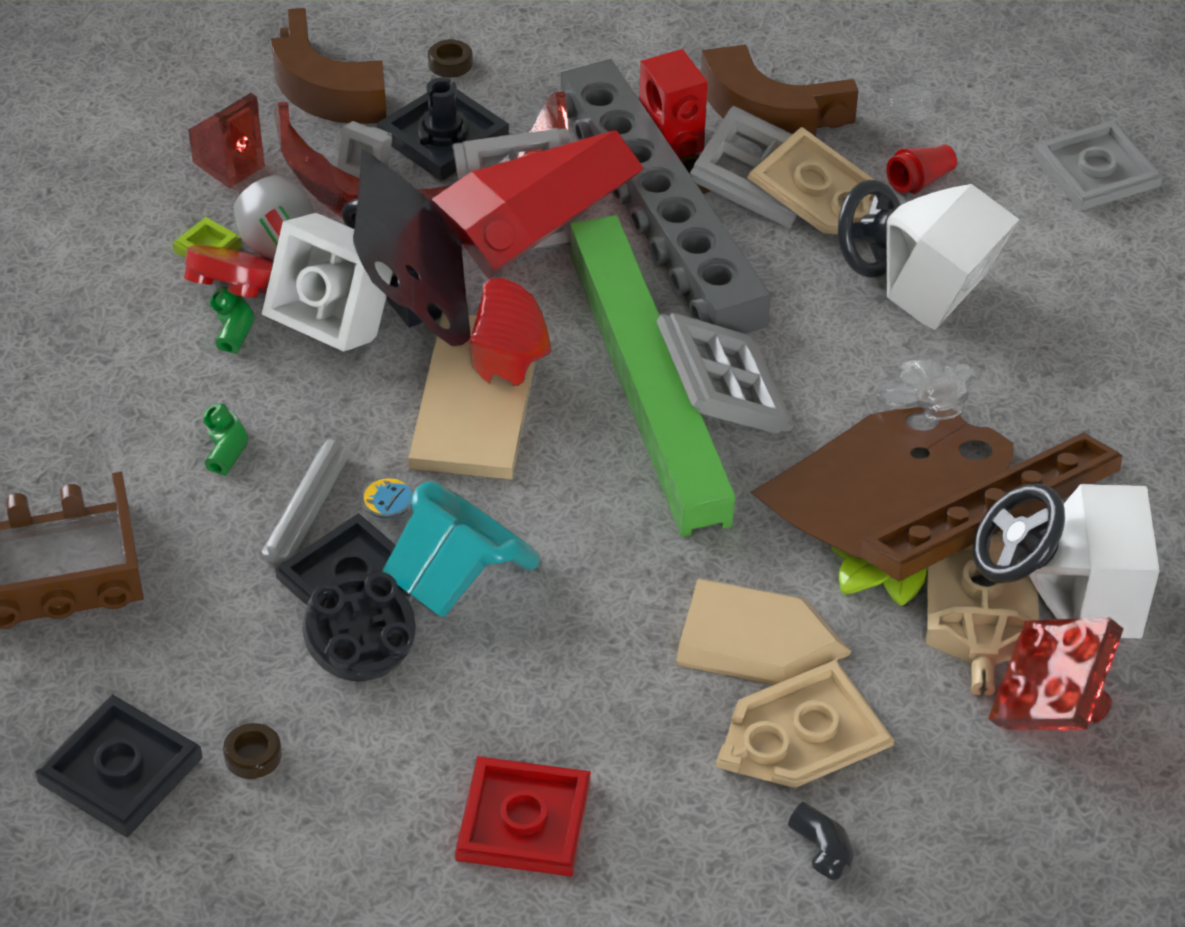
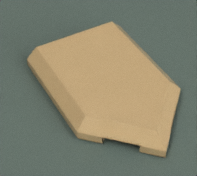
M803 127L798 129L748 175V179L824 234H838L840 209L850 190L860 182L875 180ZM873 194L865 196L856 208L853 222H861L862 218L869 214L874 198Z
M699 578L679 643L676 665L775 685L829 661H839L849 656L851 650L806 598Z
M833 660L739 699L732 716L726 740L719 752L716 768L796 788L892 747L895 740L837 660Z

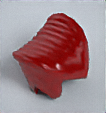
M502 277L488 280L483 285L481 302L472 336L469 340L472 367L489 384L492 376L498 375L504 380L512 382V386H519L524 382L530 364L551 353L547 325L534 296L521 285Z

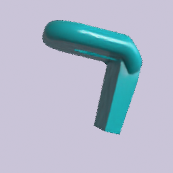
M427 481L418 486L412 495L411 505L414 513L409 519L382 572L391 575L397 582V585L434 613L445 617L486 565L509 561L523 569L533 570L540 563V555L528 543L465 498L435 481Z

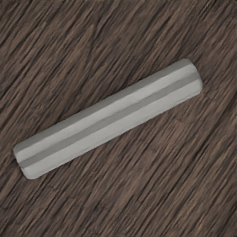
M327 440L320 447L262 550L263 558L266 561L272 562L275 566H280L296 554L349 458L347 447L339 445L336 440Z

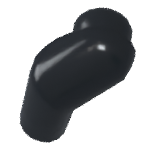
M801 802L793 811L788 826L820 848L818 854L812 859V868L831 880H837L841 877L845 865L851 866L854 858L848 835L839 823L807 803Z

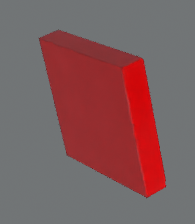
M477 756L456 845L455 861L573 877L591 784V771Z

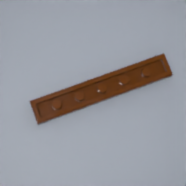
M1083 432L861 540L860 557L899 582L973 545L974 537L982 518L990 507L1007 492L1026 484H1043L1054 489L1061 499L1072 495L1080 484H1094L1120 471L1123 455ZM1030 500L1016 506L1009 513L1015 518L1020 516L1028 517L1046 508V505L1042 501ZM997 526L993 534L1001 531L1002 529L999 526Z

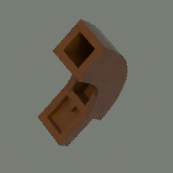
M306 8L288 9V27L280 28V38H271L275 79L285 97L301 110L330 121L341 123L354 121L359 124L378 123L385 119L387 114L383 61L341 62L320 55L309 44Z
M746 44L702 50L701 73L708 81L707 100L723 119L730 108L735 106L791 134H794L803 127L815 137L817 128H838L844 124H852L856 121L859 90L854 79L810 85L785 84L770 79L756 68Z

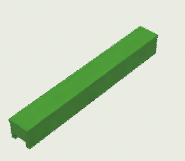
M613 215L570 223L572 263L681 537L692 535V529L721 524L722 529L732 527L736 496L702 415L697 412L696 407H692L656 322L659 318V313L618 216Z

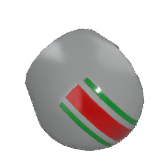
M272 175L251 184L238 196L233 205V215L238 233L244 243L258 255L272 261L275 258L283 221L314 213L311 202L305 192L289 177L283 175Z

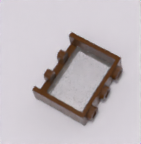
M123 472L112 473L116 502L85 507L81 487L76 484H68L60 490L63 511L31 516L28 498L24 494L14 493L7 497L6 507L9 520L0 522V629L13 627L21 621L43 617L63 619L69 617L74 612L100 607L119 609L126 606L129 602L144 600Z

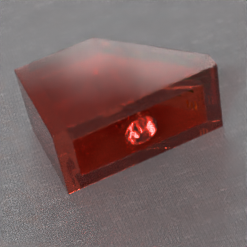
M252 93L247 94L188 129L193 163L229 189L265 167L257 96Z

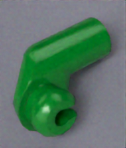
M220 287L214 291L209 299L210 307L217 311V317L224 325L215 341V345L219 350L237 354L253 326L254 312L242 296L228 292V287Z
M216 403L207 408L203 414V423L209 428L208 434L215 444L204 464L208 471L226 476L246 447L248 434L234 412H229L226 405Z

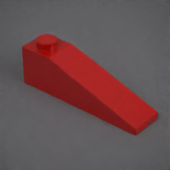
M613 130L472 171L438 194L431 201L481 271L489 279L642 172L644 168L617 130Z

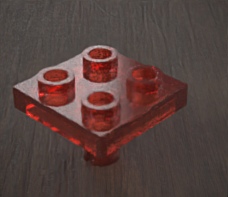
M1111 617L1025 621L1022 631L1017 638L1016 646L1004 678L998 688L997 696L988 719L998 727L1007 730H1087L1090 721L1095 724L1103 720L1112 707V698L1102 688L1124 628Z

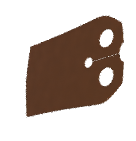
M936 401L868 415L808 457L750 493L798 529L860 559L862 558L860 557L861 540L1009 469L1013 458L1014 443L990 427H978L968 424L961 417L962 412ZM916 412H927L935 415L939 423L933 429L922 431L909 427L906 423V418ZM968 441H981L991 446L993 451L988 458L971 460L959 453V447ZM915 448H924L930 452V455L924 459H917L910 452Z

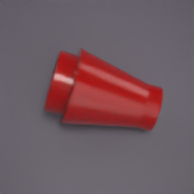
M947 144L937 147L900 149L887 163L886 173L888 181L897 192L905 193L910 191L912 194H917L945 173L953 171L957 166V156L953 148Z

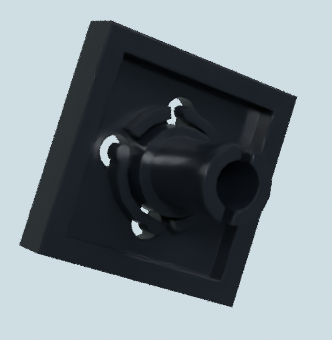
M444 77L429 81L426 86L427 93L377 123V128L392 133L391 147L440 181L457 172L453 144L509 135V123L459 91L455 82L451 83V79Z

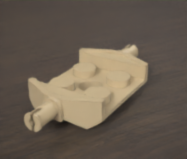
M1003 530L993 534L990 542L989 554L995 565H997L1005 545L1003 542ZM973 545L927 567L926 644L969 662L972 674L971 692L974 695H980L982 683H984V695L991 696L995 693L994 667L996 664L1037 652L1040 639L1038 591L1030 576L1015 582L996 583L989 587L974 583L970 578L982 574L975 566Z

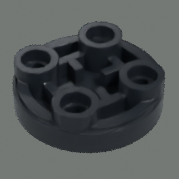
M348 572L328 579L314 590L305 610L302 625L304 641L313 659L330 674L355 682L373 680L397 668L403 662L413 644L416 629L414 613L408 599L398 589L395 579L385 572H374L372 574Z

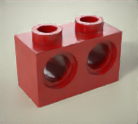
M683 49L640 61L639 100L678 158L704 150L708 81Z

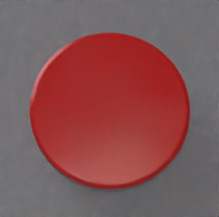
M194 245L189 246L187 249L184 263L186 268L183 278L205 285H212L214 280L229 283L228 292L244 297L257 298L258 292L263 294L267 292L274 261L232 249Z

